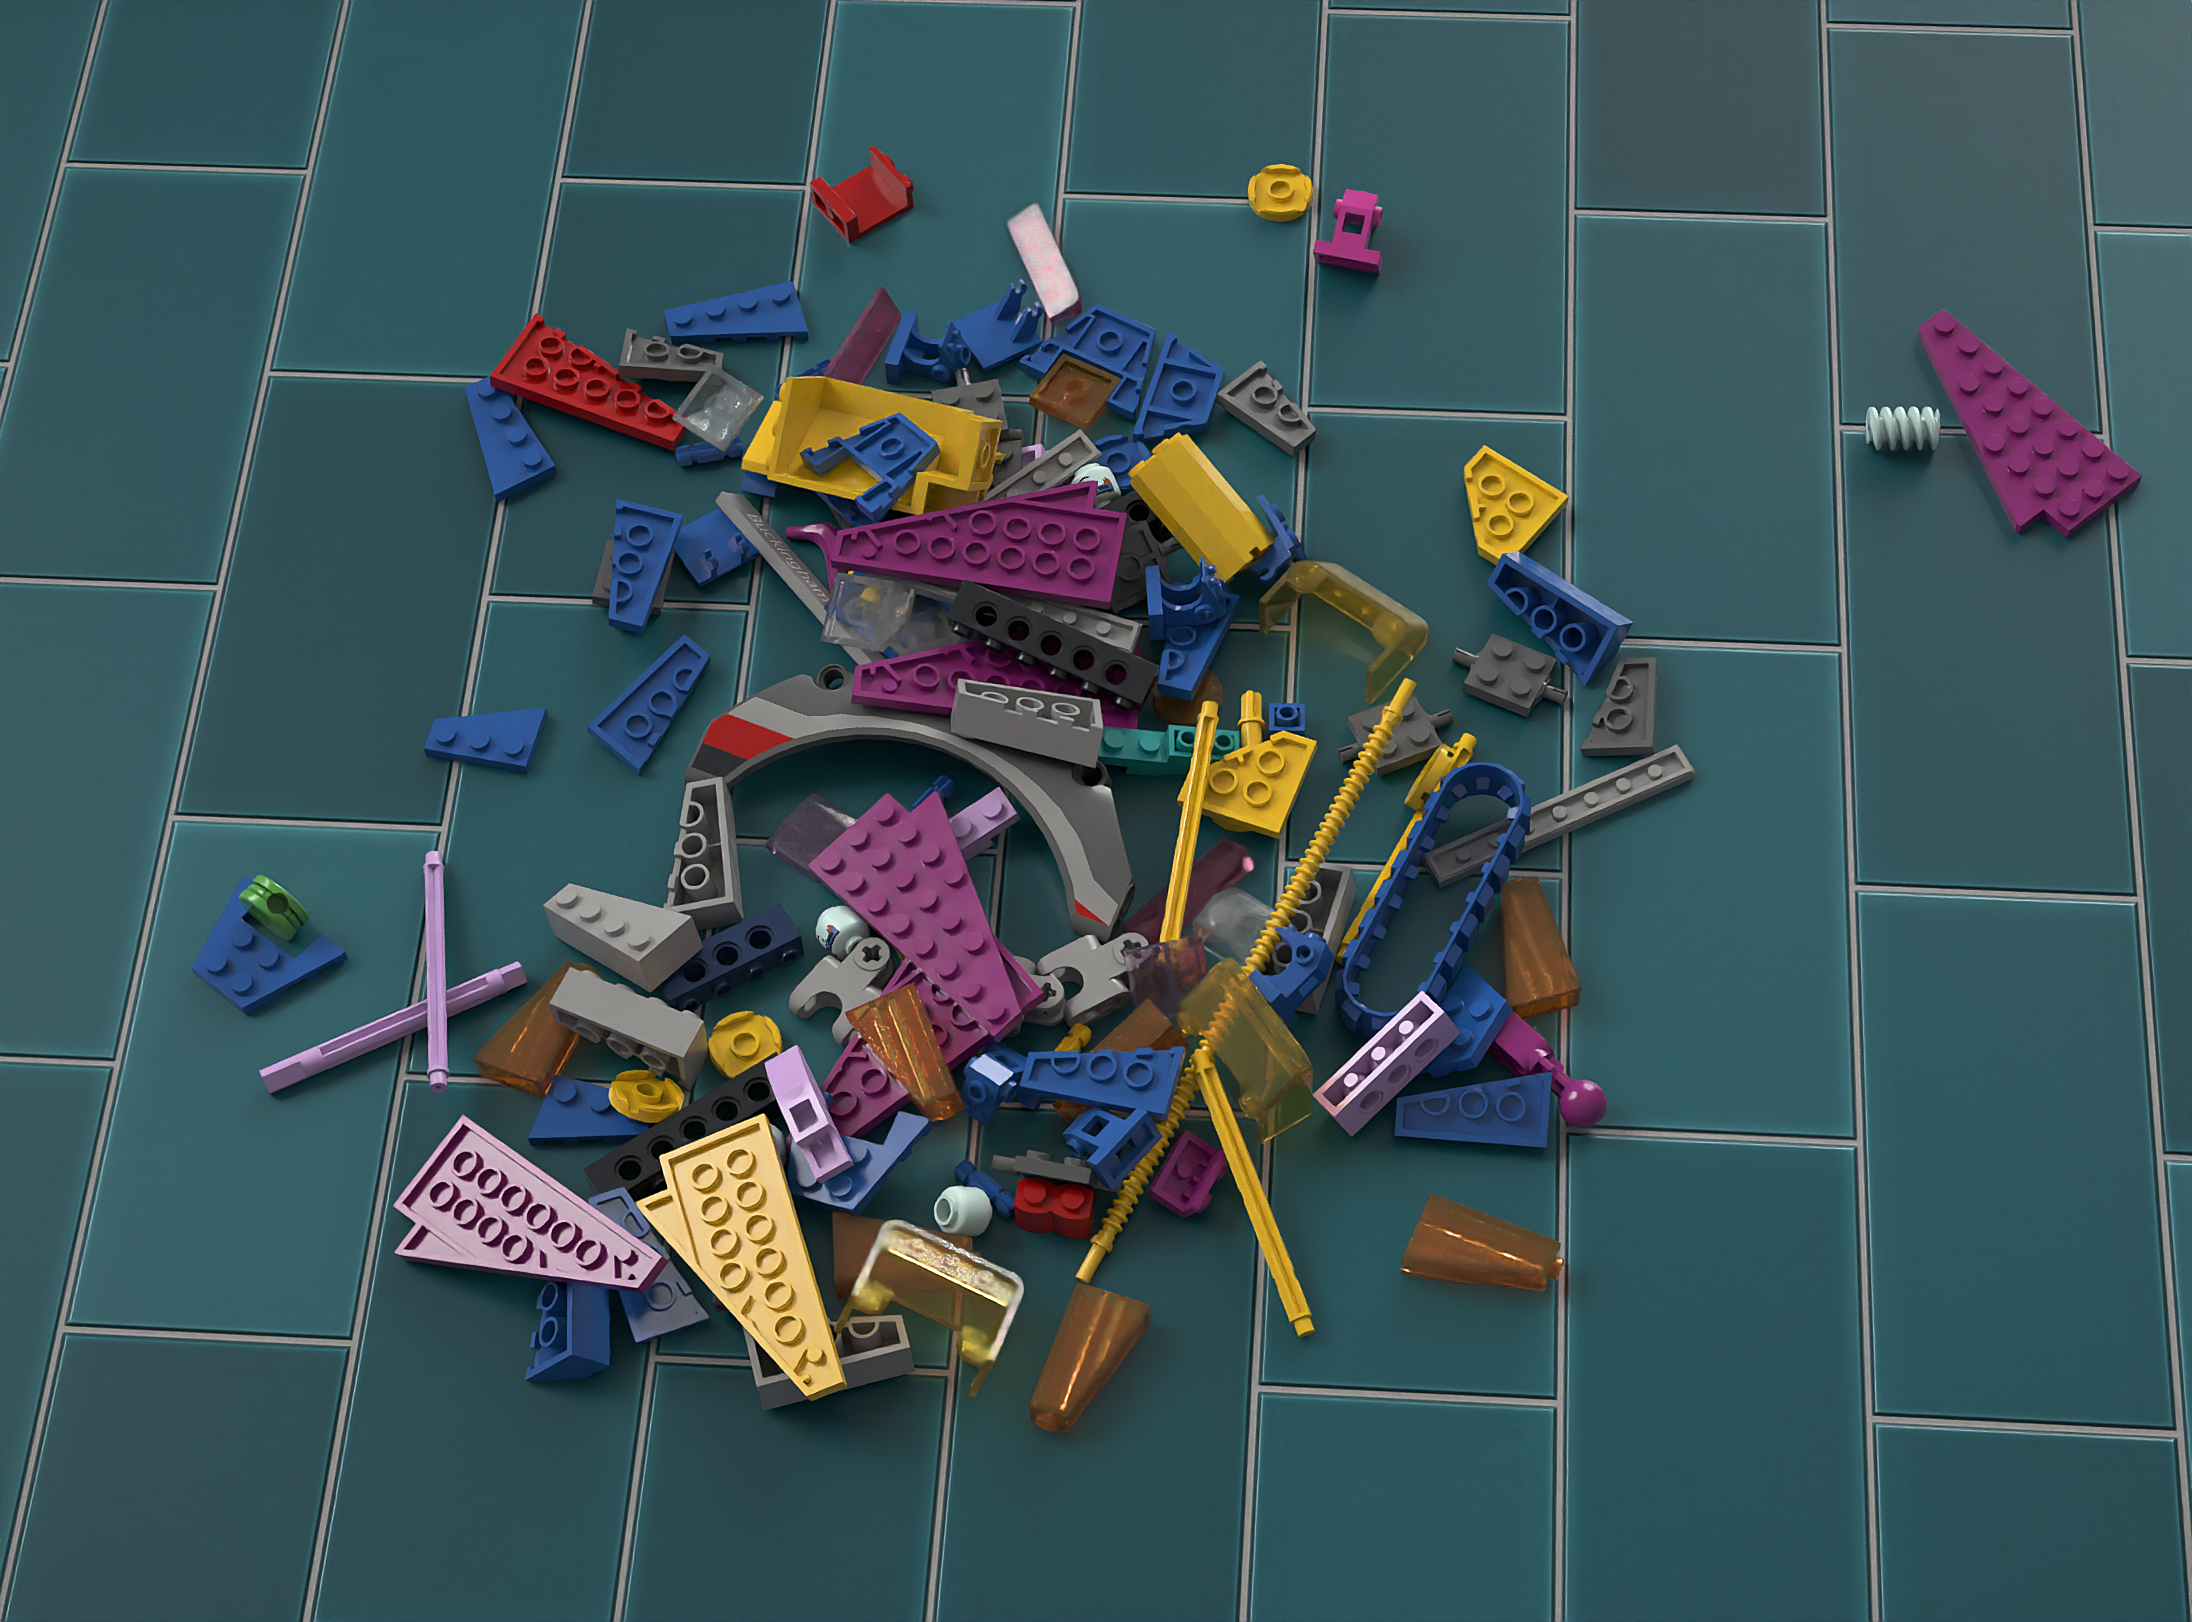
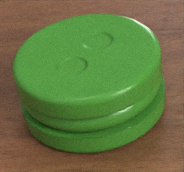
M257 875L252 880V884L239 895V901L267 929L282 939L291 940L296 935V931L309 920L307 911L291 894L266 876Z

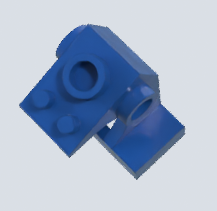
M904 311L885 360L887 383L900 386L905 373L932 378L939 382H948L949 380L956 379L955 372L960 369L961 376L963 377L962 368L966 369L967 364L970 362L971 351L962 339L961 331L955 328L952 321H948L946 332L942 339L925 337L919 333L917 313ZM925 355L938 357L934 360L924 359Z
M1200 557V575L1196 576L1191 584L1183 586H1173L1161 579L1159 565L1145 566L1151 640H1164V627L1208 624L1227 615L1225 602L1226 599H1229L1227 586L1223 579L1218 580L1214 573H1217L1215 565L1208 566L1203 557Z
M1289 924L1287 929L1278 926L1275 928L1276 932L1283 937L1282 941L1292 949V960L1288 967L1280 974L1272 976L1262 975L1255 969L1245 979L1262 1004L1287 1027L1298 1018L1295 1010L1326 980L1334 958L1333 953L1326 944L1327 941L1323 937L1311 932H1306L1304 936L1297 932L1298 928Z
M991 1040L985 1045L980 1058L975 1056L967 1063L963 1072L966 1079L957 1108L988 1127L1002 1101L1009 1103L1014 1098L1034 1110L1040 1107L1044 1097L1023 1093L1020 1090L1019 1084L1027 1058L1004 1043H997Z
M1138 1107L1126 1120L1114 1116L1108 1109L1086 1108L1062 1133V1136L1068 1141L1065 1144L1068 1151L1076 1158L1087 1161L1101 1184L1112 1191L1163 1137L1148 1112ZM1127 1142L1131 1148L1119 1160L1116 1154L1123 1150L1122 1146Z

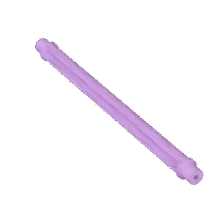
M430 851L426 854L425 864L423 865L426 896L429 1063L427 1077L430 1080V1089L433 1092L440 1093L447 1089V1079L450 1076L447 1056L443 888L445 866L442 863L441 853Z

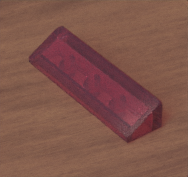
M1034 203L1008 221L1007 226L1047 316L1052 323L1081 314L1082 302L1038 203Z
M877 288L824 372V377L861 385L901 321V314L885 288Z
M1222 838L1193 863L1181 931L1253 869L1254 863L1245 846ZM1169 885L1120 927L1125 934L1130 932L1142 935L1148 941L1150 947L1149 954L1152 956L1157 953V945L1160 941Z

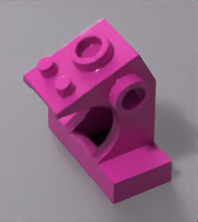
M1346 189L1343 200L1337 199L1335 203L1333 218L1337 219L1332 242L1315 240L1313 249L1315 262L1380 274L1383 263L1381 252L1368 250L1372 228L1380 226L1383 215V207L1378 206V195L1365 191ZM1346 223L1363 224L1361 235L1344 232Z

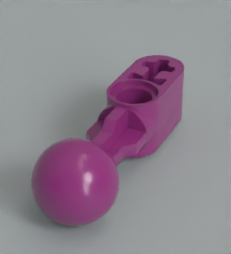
M1512 1011L1487 1052L1516 1078L1552 1072L1551 1092L1559 1098L1558 1107L1563 1119L1568 1124L1577 1128H1588L1596 1125L1604 1117L1607 1109V1099L1604 1091L1592 1081H1573L1564 1073V1066L1554 1058L1553 1050L1548 1042Z

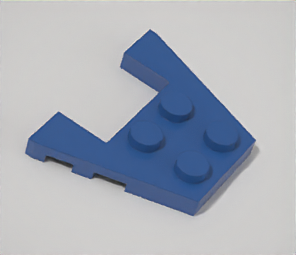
M1096 304L1065 327L1066 331L1054 340L1049 338L1040 345V350L1031 356L1025 355L1019 361L1021 371L1043 381L1049 378L1063 357L1119 381V384L1106 401L1107 409L1133 421L1136 418L1156 339V329Z
M900 412L859 428L860 434L845 440L838 436L828 440L829 446L814 452L810 447L799 453L803 463L818 476L826 473L845 459L850 458L875 478L879 483L855 498L858 509L875 523L888 512L916 481L917 472H924L941 453L938 442Z
M246 875L238 883L191 967L196 977L245 1015L287 993L286 988L303 979L309 981L320 975L318 971L333 963L337 966L347 959L345 951L323 934H320L296 959H293L250 926L247 922L253 916L239 901V895L252 884V880Z
M821 1091L829 1107L827 1109L829 1112L834 1099L830 1093ZM899 1111L884 1145L839 1134L854 1165L821 1184L816 1180L801 1147L796 1144L792 1136L787 1177L792 1199L857 1217L889 1180L887 1175L899 1161L905 1162L913 1152L911 1147L922 1135L926 1137L929 1134L933 1124L929 1118Z

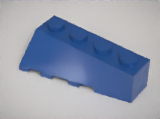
M1519 551L1503 553L1487 582V585L1505 604L1532 627L1531 631L1539 639H1543L1556 652L1555 656L1578 675L1577 678L1584 686H1588L1618 652L1633 624L1629 619Z
M547 1280V1284L537 1299L536 1310L542 1311L539 1332L532 1333L530 1348L536 1350L534 1367H527L525 1381L543 1382L584 1379L608 1367L611 1356L609 1346V1323L611 1320L609 1289Z

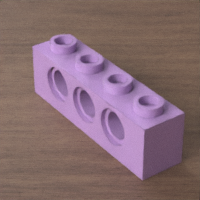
M1421 991L1324 1083L1313 1096L1326 1112L1352 1137L1461 1032L1447 1014Z

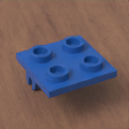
M1021 279L1018 280V287L1016 289L1012 283L1009 284L1002 300L952 322L955 328L961 331L962 339L969 347L972 356L983 372H987L1032 351L1043 343L1036 330L1038 319L1042 316L1044 309L1040 303L1035 302V309L1033 311L1027 306L1023 310V314L1020 312L1022 296L1027 291V285Z
M1262 494L1257 497V500L1277 538L1261 563L1257 565L1255 571L1257 575L1268 571V573L1260 577V580L1264 583L1265 591L1276 586L1274 590L1268 593V596L1271 599H1277L1283 595L1285 587L1299 575L1303 581L1309 578L1304 567L1309 561L1295 533L1287 526L1286 520L1277 504L1269 505Z
M721 508L682 527L673 549L699 587L712 582L759 556L758 550Z

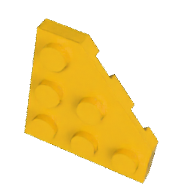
M1485 445L1464 467L1463 475L1478 555L1497 565L1503 553L1519 551L1523 554L1568 504L1569 496Z
M1281 731L1271 735L1268 741L1253 747L1247 745L1224 755L1222 760L1210 764L1201 814L1279 839L1316 752L1317 741ZM1188 775L1177 799V805L1183 808Z

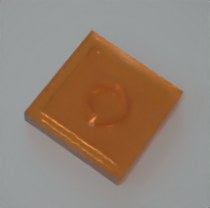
M1062 354L1029 396V406L1089 431L1106 409L1107 399L1122 379L1066 354Z

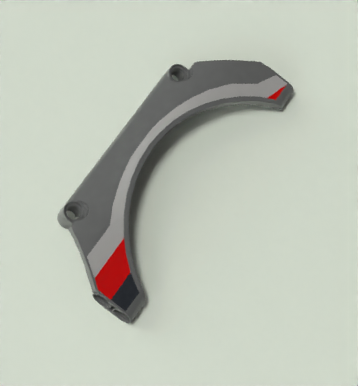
M829 664L823 667L815 681L812 677L804 674L782 681L748 697L712 718L702 734L687 767L684 777L685 786L691 782L722 777L729 790L754 771L780 758L824 744L865 739L892 740L921 745L962 760L991 777L1009 792L1033 818L1045 836L1057 861L1066 890L1070 921L1075 935L1080 937L1095 935L1101 945L1116 939L1134 897L1136 886L1111 790L1112 780L1103 763L1097 760L1096 768L977 738H964L957 733L951 732V716L853 704L851 699L854 674L846 671L839 664ZM839 678L844 679L841 687L835 690L829 689L832 681ZM1090 775H1102V779L1097 785L1088 786L1085 784Z

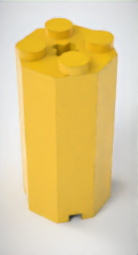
M1178 432L1172 438H1166L1152 450L1153 456L1145 462L1144 460L1127 473L1132 479L1129 482L1195 562L1200 566V557H1203L1208 566L1214 564L1217 573H1214L1218 580L1223 579L1226 585L1235 579L1234 574L1245 571L1267 552L1276 540L1187 434L1182 436Z

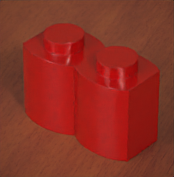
M1037 1178L1020 1180L1014 1201L1016 1225L1034 1233L1055 1231L1067 1238L1082 1239L1090 1237L1096 1213L1094 1192L1076 1184H1064L1056 1187L1046 1180Z

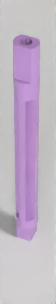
M518 961L446 990L447 1018L528 982ZM427 999L259 1070L268 1093L272 1094L427 1027Z

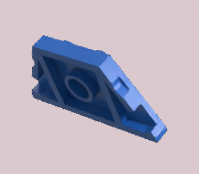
M1168 333L1133 431V442H1136V439L1140 442L1169 438L1178 432L1181 435L1207 431L1216 406L1217 393L1221 391L1225 379V370L1214 362L1207 361L1203 354L1196 349L1188 350L1178 343L1176 335Z
M1465 965L1440 1004V1008L1447 1014L1461 1033L1417 1075L1429 1072L1433 1078L1453 1071L1461 1072L1477 1068L1512 1012L1507 1001L1470 966Z

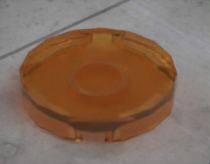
M1207 670L1192 701L1159 694L1158 679L1153 687V707L1158 717L1167 725L1197 727V717L1201 713L1204 701H1213L1218 704L1217 716L1221 711L1223 688L1218 677L1210 670Z

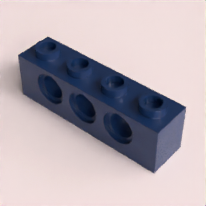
M779 903L701 941L703 948L657 986L656 990L668 1007L680 1012L684 1010L694 1012L701 1004L709 1000L724 997L734 988L748 981L759 980L766 972L780 965L784 966L793 963L800 955L804 954L801 935L782 903ZM759 945H769L764 949H755ZM726 961H736L732 965H722ZM694 977H703L701 980L697 982L689 981Z

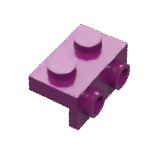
M1187 1129L1180 1132L1146 1194L1182 1219L1196 1212L1200 1214L1212 1198L1209 1190L1213 1183H1217L1229 1167V1164L1225 1162L1227 1157L1223 1147L1216 1150Z

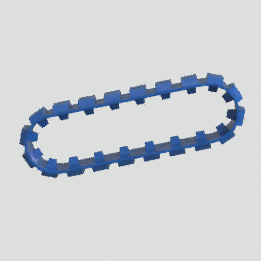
M1484 761L1468 763L1460 768L1456 767L1440 780V790L1430 794L1422 809V820L1415 822L1407 837V850L1399 851L1391 866V879L1384 880L1374 897L1375 909L1367 910L1358 927L1359 939L1351 940L1342 956V969L1336 971L1335 1006L1341 1008V1021L1355 1036L1361 1035L1367 1040H1371L1400 1012L1381 1013L1368 1010L1363 1003L1359 1004L1354 999L1355 996H1359V984L1355 982L1361 970L1366 971L1371 963L1369 956L1377 941H1383L1387 933L1385 926L1393 911H1399L1402 906L1403 899H1401V896L1410 881L1416 880L1419 874L1417 867L1425 852H1431L1435 844L1433 837L1441 822L1446 823L1451 815L1449 811L1451 807L1468 796L1483 794L1497 797L1511 807L1508 809V820L1512 821L1507 833H1501L1497 839L1496 844L1499 845V848L1491 863L1485 862L1481 869V874L1484 876L1476 891L1469 892L1465 899V903L1468 906L1460 921L1453 922L1449 930L1452 936L1444 951L1437 952L1433 960L1436 966L1427 982H1421L1417 990L1418 994L1423 991L1440 1007L1442 1000L1446 996V983H1453L1462 966V953H1468L1478 935V923L1485 922L1494 905V894L1501 892L1509 877V865L1517 862L1525 846V835L1530 833L1531 798L1525 795V783L1511 769L1507 770L1495 763Z

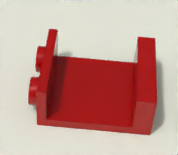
M875 145L869 148L871 165L831 188L821 176L809 182L813 205L849 244L914 207L912 195L914 186L912 181L906 174L901 175L895 168L890 156L887 154L883 155Z

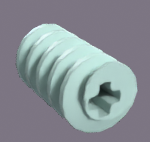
M1875 407L1868 408L1866 415V442L1869 444V441H1873L1876 451H1880L1883 441L1888 442L1890 451H1894L1897 441H1901L1904 450H1908L1911 441H1915L1918 450H1922L1925 441H1929L1931 449L1936 450L1940 436V414L1938 409L1933 414L1930 407H1924L1920 415L1916 407H1911L1906 416L1904 409L1897 407L1892 416L1890 408L1883 407L1878 416Z

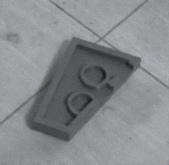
M627 328L619 362V377H630L636 380L644 378L662 379L668 382L691 381L700 384L720 383L723 369V353L689 344L675 347L666 344V338L655 335L652 340L638 337V331Z
M1262 360L1258 361L1217 393L1216 403L1291 456L1296 455L1315 439L1316 429L1296 403L1290 402L1282 393L1283 387L1277 380L1273 381L1267 373V367Z
M1656 657L1620 658L1605 692L1606 698L1603 705L1593 719L1592 730L1588 739L1585 738L1582 744V756L1654 754L1657 691Z

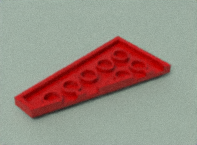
M537 313L490 375V386L672 451L675 450L688 430V419L661 400H653L642 392V387L634 381L628 383L619 377L617 369L584 346H576L568 341L564 332L558 328L553 330L544 324V318Z

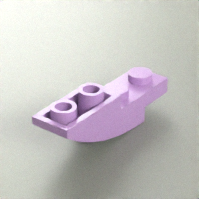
M998 787L949 820L963 857L967 861L994 845L991 838L1020 820V817L1000 787Z
M795 1045L764 1063L781 1112L796 1144L801 1147L816 1180L821 1184L853 1166L854 1164L827 1110L829 1107L800 1047Z

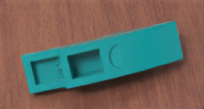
M1169 725L1166 732L1103 726L1097 760L1105 765L1126 766V774L1187 775L1190 770L1191 758L1193 757L1197 727ZM1216 729L1210 764L1222 760L1224 755L1239 749V731Z

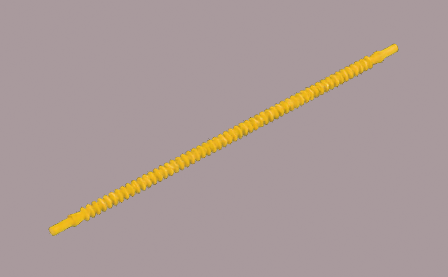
M1405 678L1389 707H1384L1379 725L1373 726L1374 734L1368 735L1370 742L1363 744L1365 751L1358 753L1360 760L1353 762L1355 769L1348 771L1350 778H1345V787L1339 788L1341 795L1334 797L1336 804L1329 806L1331 813L1324 815L1326 822L1319 824L1321 831H1316L1314 833L1316 840L1309 842L1311 849L1305 850L1307 857L1300 859L1302 866L1295 868L1297 875L1290 877L1292 884L1285 886L1287 893L1280 895L1282 902L1275 904L1277 911L1271 912L1270 917L1272 920L1265 922L1267 930L1260 931L1262 939L1255 940L1257 948L1250 949L1252 957L1245 958L1247 966L1240 967L1242 975L1235 977L1237 984L1230 986L1232 993L1225 995L1227 1002L1221 1003L1220 1008L1222 1011L1215 1013L1217 1021L1210 1022L1212 1030L1205 1031L1207 1039L1200 1040L1202 1048L1194 1051L1196 1053L1206 1050L1211 1063H1215L1214 1054H1220L1221 1052L1219 1045L1226 1043L1224 1036L1231 1034L1228 1028L1236 1025L1234 1017L1238 1018L1241 1016L1239 1008L1246 1007L1244 999L1251 998L1249 990H1252V988L1245 979L1255 969L1259 972L1266 970L1264 963L1271 961L1269 954L1275 953L1276 948L1274 945L1281 943L1280 934L1276 932L1275 928L1277 926L1281 928L1289 926L1291 924L1289 917L1296 916L1294 908H1300L1299 899H1305L1304 890L1311 888L1308 882L1315 880L1313 873L1320 871L1318 864L1325 862L1323 855L1330 853L1328 846L1335 844L1333 837L1340 835L1338 828L1345 826L1343 819H1348L1350 817L1348 810L1355 808L1353 801H1358L1359 795L1357 793L1364 791L1362 784L1369 782L1367 775L1374 773L1372 766L1379 764L1377 757L1384 755L1382 749L1388 747L1386 740L1393 739L1392 730L1401 723L1403 719L1402 712L1417 686L1414 681ZM1192 1059L1189 1060L1192 1066L1184 1069L1186 1077L1179 1078L1181 1086H1176V1095L1173 1097L1167 1121L1159 1119L1161 1121L1160 1124H1155L1163 1136L1162 1139L1134 1167L1135 1170L1130 1171L1128 1174L1129 1180L1122 1182L1124 1189H1120V1192L1117 1193L1118 1199L1112 1200L1114 1208L1107 1209L1109 1217L1101 1220L1103 1227L1099 1230L1098 1234L1092 1237V1247L1075 1278L1089 1284L1105 1253L1111 1252L1113 1248L1112 1242L1115 1239L1116 1233L1123 1231V1228L1120 1226L1121 1223L1128 1222L1126 1214L1133 1213L1131 1205L1138 1203L1137 1194L1141 1195L1144 1193L1141 1188L1142 1185L1149 1184L1147 1176L1154 1174L1152 1167L1158 1166L1159 1161L1157 1158L1164 1156L1162 1148L1169 1147L1167 1139L1175 1136L1172 1130L1178 1129L1180 1124L1177 1121L1185 1118L1183 1110H1189L1190 1105L1188 1101L1195 1100L1193 1092L1199 1091L1200 1087L1193 1072L1195 1067Z

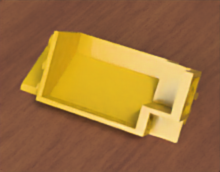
M824 376L787 377L786 382L780 388L779 401L777 400L772 403L743 457L741 469L768 475V480L855 500V498L879 482L850 458L845 459L826 473L818 476L803 463L799 453L810 447L813 452L829 446L827 441L838 436L845 440L860 434L859 428L900 412L937 441L941 451L924 472H917L916 481L890 508L920 515L978 503V498H985L994 480L992 474L994 463L1001 464L1006 455L997 452L1003 421L974 415V411Z

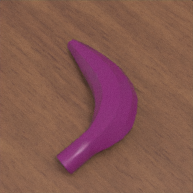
M824 522L808 526H787V540H810L822 549L826 559L830 594L833 596L840 589L846 571L831 568L832 552L839 529L830 523Z

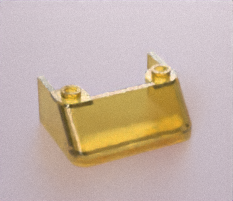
M1301 560L1294 563L1259 600V632L1266 635L1304 593L1312 592L1372 630L1375 641L1386 648L1367 669L1365 701L1372 704L1427 643L1428 625L1426 621L1334 562Z
M1227 957L1217 963L1178 1004L1176 1020L1178 1022L1179 1035L1182 1039L1190 1034H1193L1195 1037L1203 1035L1238 1081L1242 1096L1238 1099L1239 1105L1248 1118L1254 1117L1256 1119L1257 1139L1263 1144L1312 1115L1313 1069L1305 1051L1245 972L1232 957Z
M897 1219L889 1220L883 1225L833 1331L838 1334L841 1333L853 1308L866 1314L877 1315L886 1310L890 1300L897 1302L960 1333L956 1342L958 1354L966 1362L979 1367L968 1393V1396L975 1398L996 1360L1024 1293V1285L1017 1275L910 1223Z

